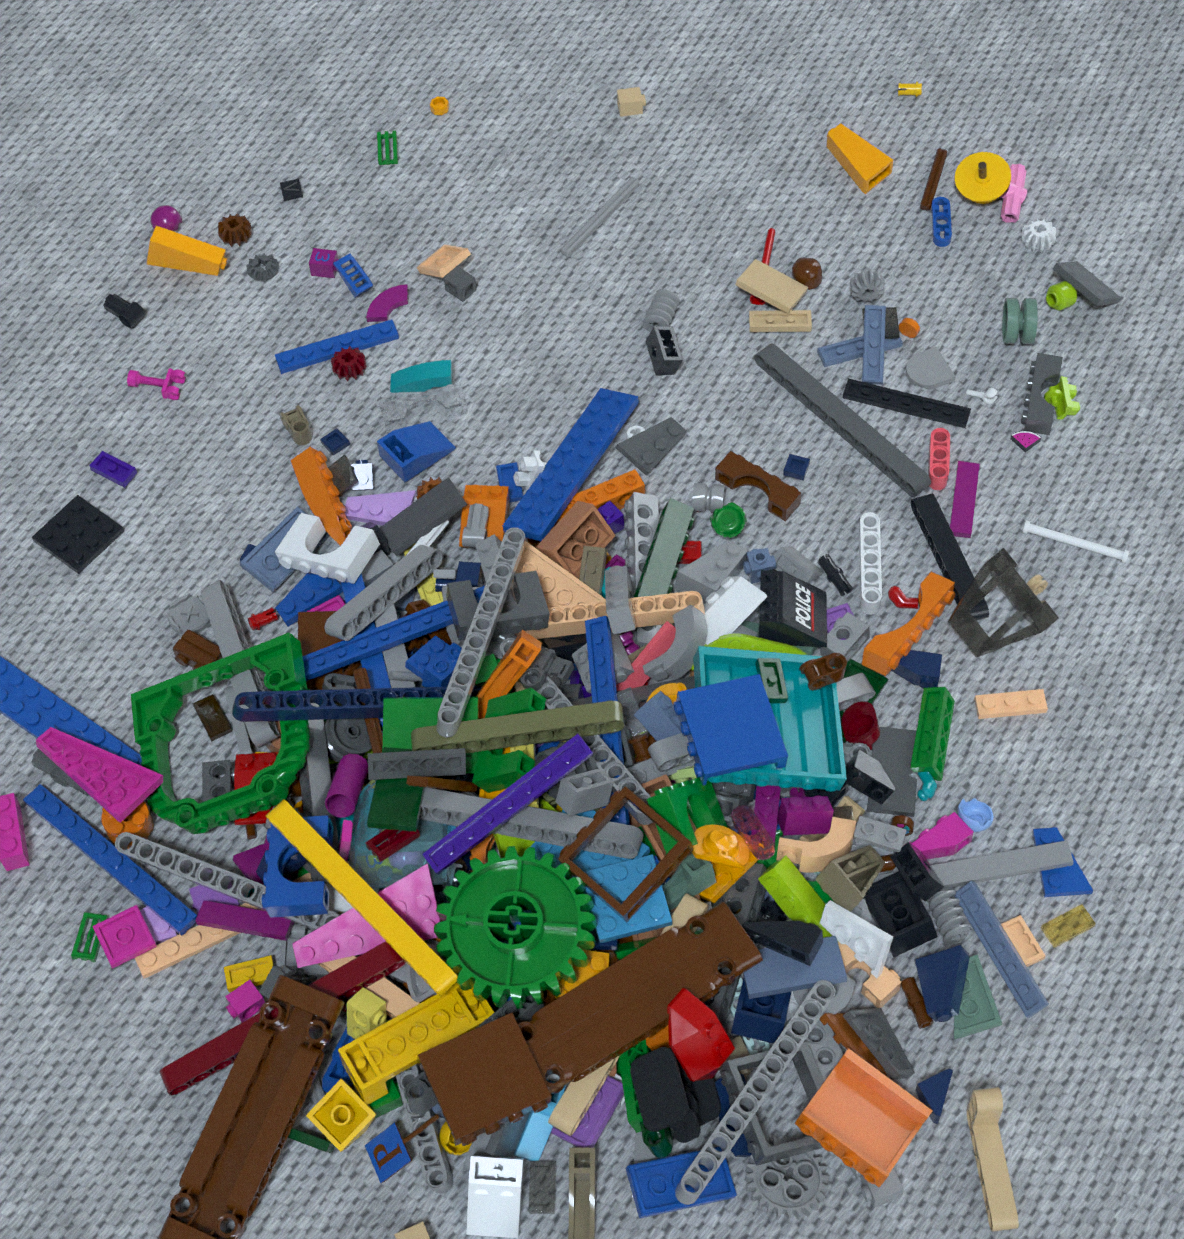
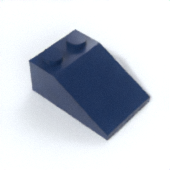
M743 978L731 1034L774 1044L784 1030L792 992L749 999Z

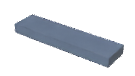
M865 305L862 382L883 385L886 306Z
M896 327L886 329L884 351L902 347L903 342ZM863 336L817 348V353L823 366L828 367L863 357Z

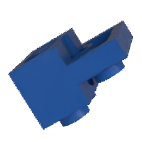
M435 635L405 662V667L422 679L423 687H448L462 648L454 642L448 645Z

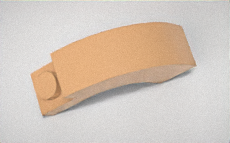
M832 817L829 833L818 841L805 842L780 837L776 860L778 861L787 855L792 863L800 864L799 872H821L832 860L850 853L856 821Z

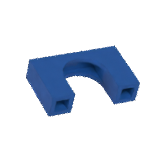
M329 816L302 817L332 847L333 825ZM271 823V828L267 829L269 850L265 851V861L268 867L267 872H264L263 875L264 886L266 887V894H262L263 909H266L270 918L328 914L330 892L325 881L291 882L283 877L285 864L299 851Z

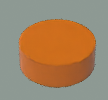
M904 318L898 326L899 331L909 338H915L920 331L919 324L911 318Z

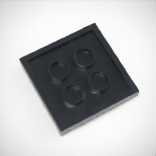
M77 495L32 536V540L73 571L80 574L124 532V528Z

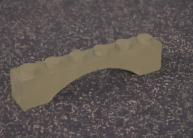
M569 1148L568 1239H595V1148Z

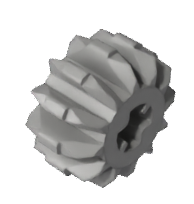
M871 269L868 271L862 270L861 273H855L854 277L850 278V293L856 301L862 300L863 303L869 300L872 302L873 299H880V295L884 294V279L878 271L872 272Z

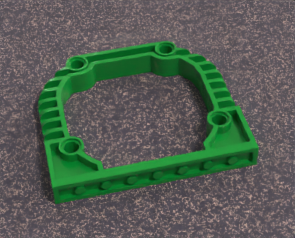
M286 633L131 694L135 742L140 745L141 766L163 775V783L146 798L152 811L160 818L176 824L190 834L207 833L209 829L226 826L231 821L247 818L255 812L269 810L272 806L279 804L283 799L287 798L288 787L296 780L295 774L298 770L304 767L305 757L309 752L310 732L308 720L280 721L281 745L273 765L258 771L250 785L202 803L191 798H184L178 801L175 799L171 784L168 742L174 738L176 733V727L172 722L183 705V695L203 687L212 686L213 683L221 680L230 679L244 671L257 668L266 674L264 684L271 691L306 690L307 685L301 642L292 634ZM290 703L287 704L288 706H290V707H292V708H295V707H296V706L293 705V704H290Z

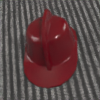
M860 701L849 706L843 713L841 724L846 741L853 744H866L872 750V744L880 737V728L873 705L869 702Z

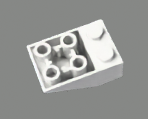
M471 1156L466 1235L518 1238L524 1158Z

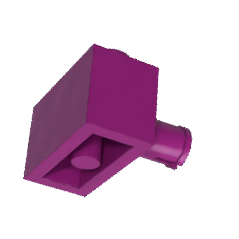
M793 787L789 792L791 798H781L778 823L783 835L829 833L834 810L827 796L806 797L803 788L798 787L797 789V787Z

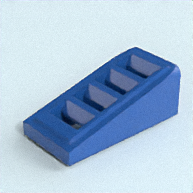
M351 253L333 263L354 298L373 287L371 280ZM347 261L351 263L345 268L341 267V265L346 263ZM354 268L355 271L347 275L346 271ZM358 274L359 278H357L356 280L352 281L350 279ZM363 282V285L356 287L355 284Z

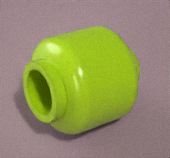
M1067 281L1054 284L1047 290V304L1054 310L1060 311L1073 306L1077 300V290Z

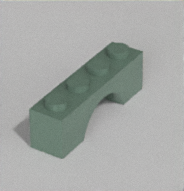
M692 853L677 867L671 879L662 885L669 911L679 905L686 893L694 897L716 883L713 865L710 861L697 859Z

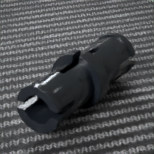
M829 554L819 558L818 564L826 573L827 580L834 584L841 596L845 595L844 591L846 594H849L853 587L844 577V571L837 567Z

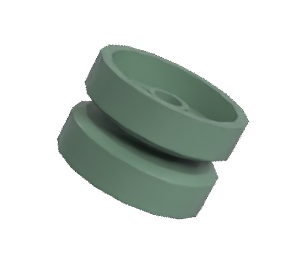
M1005 298L1002 316L1003 343L1015 344L1019 335L1022 344H1034L1038 324L1037 300L1035 298H1024L1020 308L1017 298Z

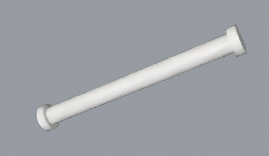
M1026 520L1023 529L1025 534L1027 532L1107 555L1122 560V563L1127 561L1129 550L1124 552L1030 524L1031 521Z

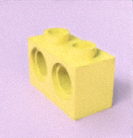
M364 987L347 1001V1034L357 1039L386 1023V1002Z

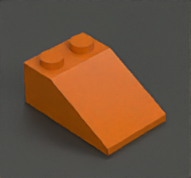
M465 485L463 499L467 505L462 508L459 547H463L462 535L464 527L467 526L470 505L475 503L489 507L486 526L487 538L495 534L502 542L505 534L502 525L508 518L510 506L509 486Z

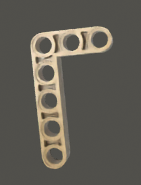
M999 1087L973 1090L966 1111L991 1232L1018 1229L1019 1227L1015 1200L998 1126L1003 1111V1099Z

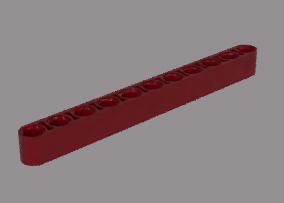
M385 941L308 986L343 1001L356 994L363 987L366 988L400 969L407 962ZM278 1008L270 1012V1020H274L278 1016ZM260 1013L163 1067L159 1073L168 1094L172 1096L185 1091L234 1063L251 1026L255 1022L258 1023Z

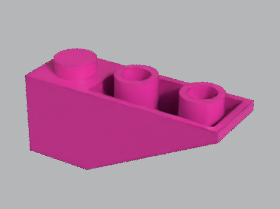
M953 812L949 816L944 815L932 829L927 828L922 831L918 839L911 844L919 849L927 860L951 856L972 841L974 832Z

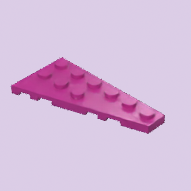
M52 727L36 739L37 747L118 822L123 821L163 783V775Z
M427 863L377 893L423 941L438 938L434 933V926L441 922L440 917L436 913L437 901L429 864ZM351 908L293 942L292 945L297 968L364 954L382 944L385 940L354 908Z

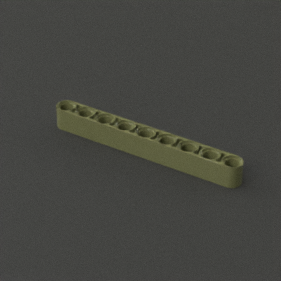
M605 701L463 721L460 723L457 733L452 737L439 735L436 730L437 725L420 727L411 732L412 751L465 748V753L570 739L577 734L580 737L614 733L622 730L625 724L621 703L618 701Z

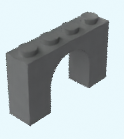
M537 571L516 573L512 588L517 606L509 612L500 613L492 637L507 633L515 634L521 632V630H540L548 627L550 613ZM470 580L447 584L446 598L458 641L466 639L478 607Z

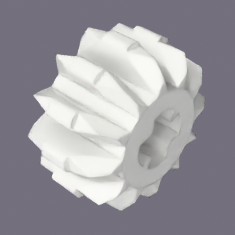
M1037 218L1034 222L1029 220L1022 229V243H1025L1026 248L1032 247L1033 252L1036 249H1039L1041 253L1044 248L1049 250L1056 240V228L1053 227L1052 222L1046 223L1045 218L1042 221H1039Z

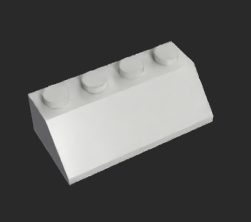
M729 576L721 583L722 587L717 592L711 593L705 600L704 616L707 625L705 644L708 645L719 639V636L732 634L767 598V595L741 576Z

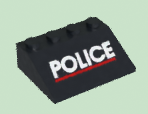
M774 569L761 570L760 590L767 595V598L759 605L758 637L791 646L827 647L826 591L784 571Z

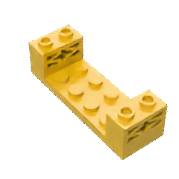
M456 983L442 997L436 994L339 1048L338 1052L342 1065L363 1101L369 1105L388 1094L385 1081L418 1063V1054L474 1030L489 1018L494 1011L487 1000L483 1002L476 1000L473 988L464 991Z

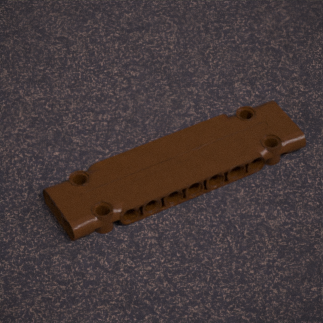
M721 902L702 915L691 917L681 928L674 927L546 1005L532 1016V1020L521 1022L518 1026L522 1033L529 1032L533 1035L526 1043L550 1094L558 1093L568 1082H577L666 1027L669 1021L667 1005L682 988L687 989L704 1003L720 991L721 986L731 985L737 976L762 962L763 958L729 907L724 902ZM694 927H699L703 932L701 934H694L690 930ZM727 967L731 970V973L722 975L718 970ZM551 1074H556L560 1077L556 1083H549L546 1079Z
M279 975L269 1000L260 1008L258 1023L255 1022L251 1026L184 1169L179 1182L181 1190L171 1200V1211L159 1233L158 1239H237L244 1233L245 1221L256 1209L324 1058L323 1049L332 1039V1030L343 1008V1001L293 979ZM278 1008V1016L274 1020H270V1012ZM322 1027L323 1035L319 1039H314V1031ZM185 1199H188L189 1208L186 1212H182L181 1204ZM233 1220L235 1223L234 1230L231 1233H227L226 1224L228 1221Z

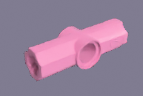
M1012 164L1009 166L1011 182L1006 192L1000 196L1003 198L1002 221L1007 223H1015L1019 220L1021 204L1027 195V189L1024 188L1027 170H1025V166L1022 164Z

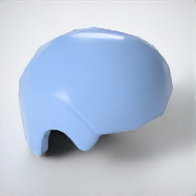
M973 798L969 802H965L962 799L958 805L957 815L973 832L984 831L992 825L993 812L986 803Z

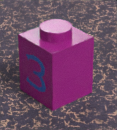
M313 248L309 260L311 276L335 278L337 270L333 263L339 260L337 251Z

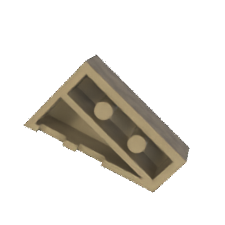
M868 845L832 860L815 880L836 904L851 912L864 898L865 893L871 887L872 882L886 862L871 845Z

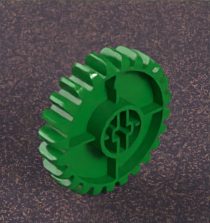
M509 846L506 850L505 858H500L493 849L488 851V863L483 864L479 859L473 858L470 860L472 873L468 874L461 870L455 873L459 883L458 888L453 886H446L443 893L449 903H442L436 907V913L443 920L434 926L435 935L442 940L438 943L436 949L440 957L447 959L445 963L458 976L457 984L464 991L473 988L476 1000L483 1002L492 994L495 1006L501 1008L506 1004L508 997H511L516 1008L521 1009L525 1005L526 996H532L533 1001L540 1005L544 1002L543 991L548 989L556 997L561 995L562 991L559 981L563 979L568 983H575L577 977L573 966L586 967L589 961L583 950L594 948L596 943L594 936L589 933V931L597 927L596 917L589 913L594 907L593 900L590 895L583 894L585 891L584 882L580 877L572 878L570 866L567 863L556 867L554 854L548 852L539 861L534 847H528L523 857H519L515 846ZM523 909L529 910L532 913H524ZM516 922H520V923H521V925H518V924L516 925V931H511V930H510V928L515 929V923H516ZM498 940H507L509 944L502 943Z

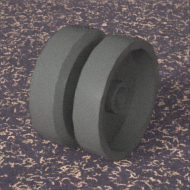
M364 718L327 719L324 722L328 757L335 762H340L343 756L348 754L363 756L372 749Z

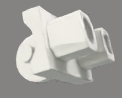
M534 450L531 457L521 458L520 467L524 472H515L513 478L516 486H525L527 491L537 476L543 472L547 463H543L540 460V451Z

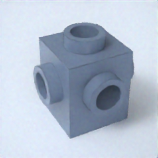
M757 548L746 552V561L743 562L745 574L749 575L751 584L760 582L761 570L776 568L774 555L770 556L768 548Z

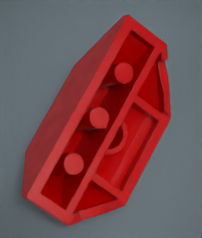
M682 988L667 1005V1014H669V1046L691 1081L712 1079L728 1061L735 1047L716 1014L687 989Z

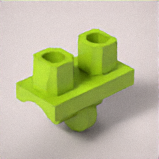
M1063 376L1059 378L1060 382L1057 385L1049 387V391L1044 394V399L1049 404L1055 406L1056 417L1059 420L1064 419L1066 415H1076L1080 410L1079 402L1071 401L1077 393L1076 385L1068 384L1067 377Z

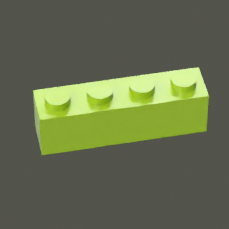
M787 855L770 865L758 880L787 917L792 921L815 924L822 930L823 938L831 937L832 935L820 924L826 904Z

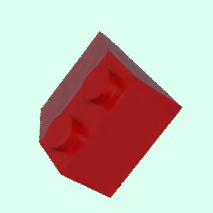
M278 752L236 754L234 790L250 785L258 771L273 765ZM277 805L272 806L269 810L250 814L247 818L235 820V825L265 824L266 815Z

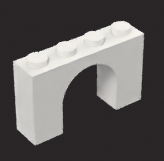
M301 513L275 551L280 564L287 569L293 568L304 573L317 574L323 578L329 577L340 582L354 584L380 545L374 531L354 526L339 548L327 554H313L315 547L326 530L319 517Z

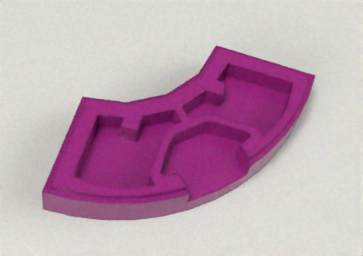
M408 284L394 286L380 293L368 308L367 322L388 321L389 315L394 309L399 306L408 305Z

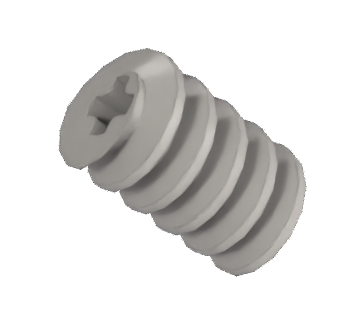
M666 289L656 291L646 317L643 320V325L649 332H651L654 326H669L675 314L674 312L680 303V299L675 293Z
M955 890L939 891L927 900L930 910L933 911L932 916L936 919V925L940 928L939 933L943 936V942L947 945L963 941L967 937L966 932L971 928L969 924L962 925L967 921L966 916H958L964 910L962 907H956L960 903L958 898L951 899L956 895Z

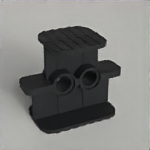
M658 1048L635 1059L631 1064L630 1074L643 1124L649 1131L658 1132L670 1127L673 1128L678 1142L687 1143L700 1136L701 1125L713 1121L719 1116L721 1103L714 1078L691 1081L671 1048Z

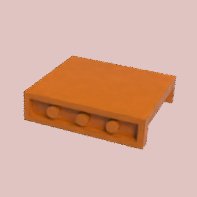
M848 1048L794 1124L804 1134L817 1140L825 1150L834 1153L842 1159L846 1166L854 1168L862 1174L866 1181L880 1187L933 1110Z

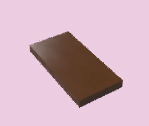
M336 611L298 612V640L301 642L302 656L344 641L329 636L325 632L327 619ZM343 667L306 681L307 688L310 690H323L322 685L325 677L331 673L343 674Z

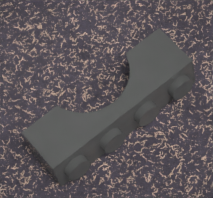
M1037 353L1036 361H1031L1029 373H1032L1033 377H1029L1027 390L1031 391L1030 394L1026 393L1024 406H1027L1028 409L1027 411L1023 410L1021 423H1025L1024 431L1050 435L1055 406L1049 404L1042 397L1041 392L1048 387L1058 384L1063 357Z

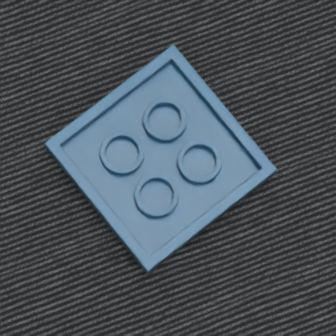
M652 854L584 872L622 904L656 867ZM662 885L627 923L585 887L586 894L590 895L593 900L594 907L591 913L597 920L596 932L600 943L672 925V918Z

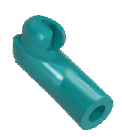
M918 772V776L923 783L922 789L917 792L918 797L921 801H927L929 798L932 799L937 789V783L929 772Z

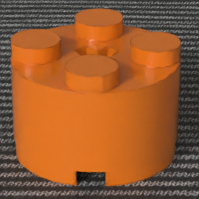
M144 801L121 822H118L108 811L102 808V825L113 844H115L118 835L124 832L132 833L147 840L149 839L148 836L153 831L154 822ZM132 841L128 844L127 849L132 846Z

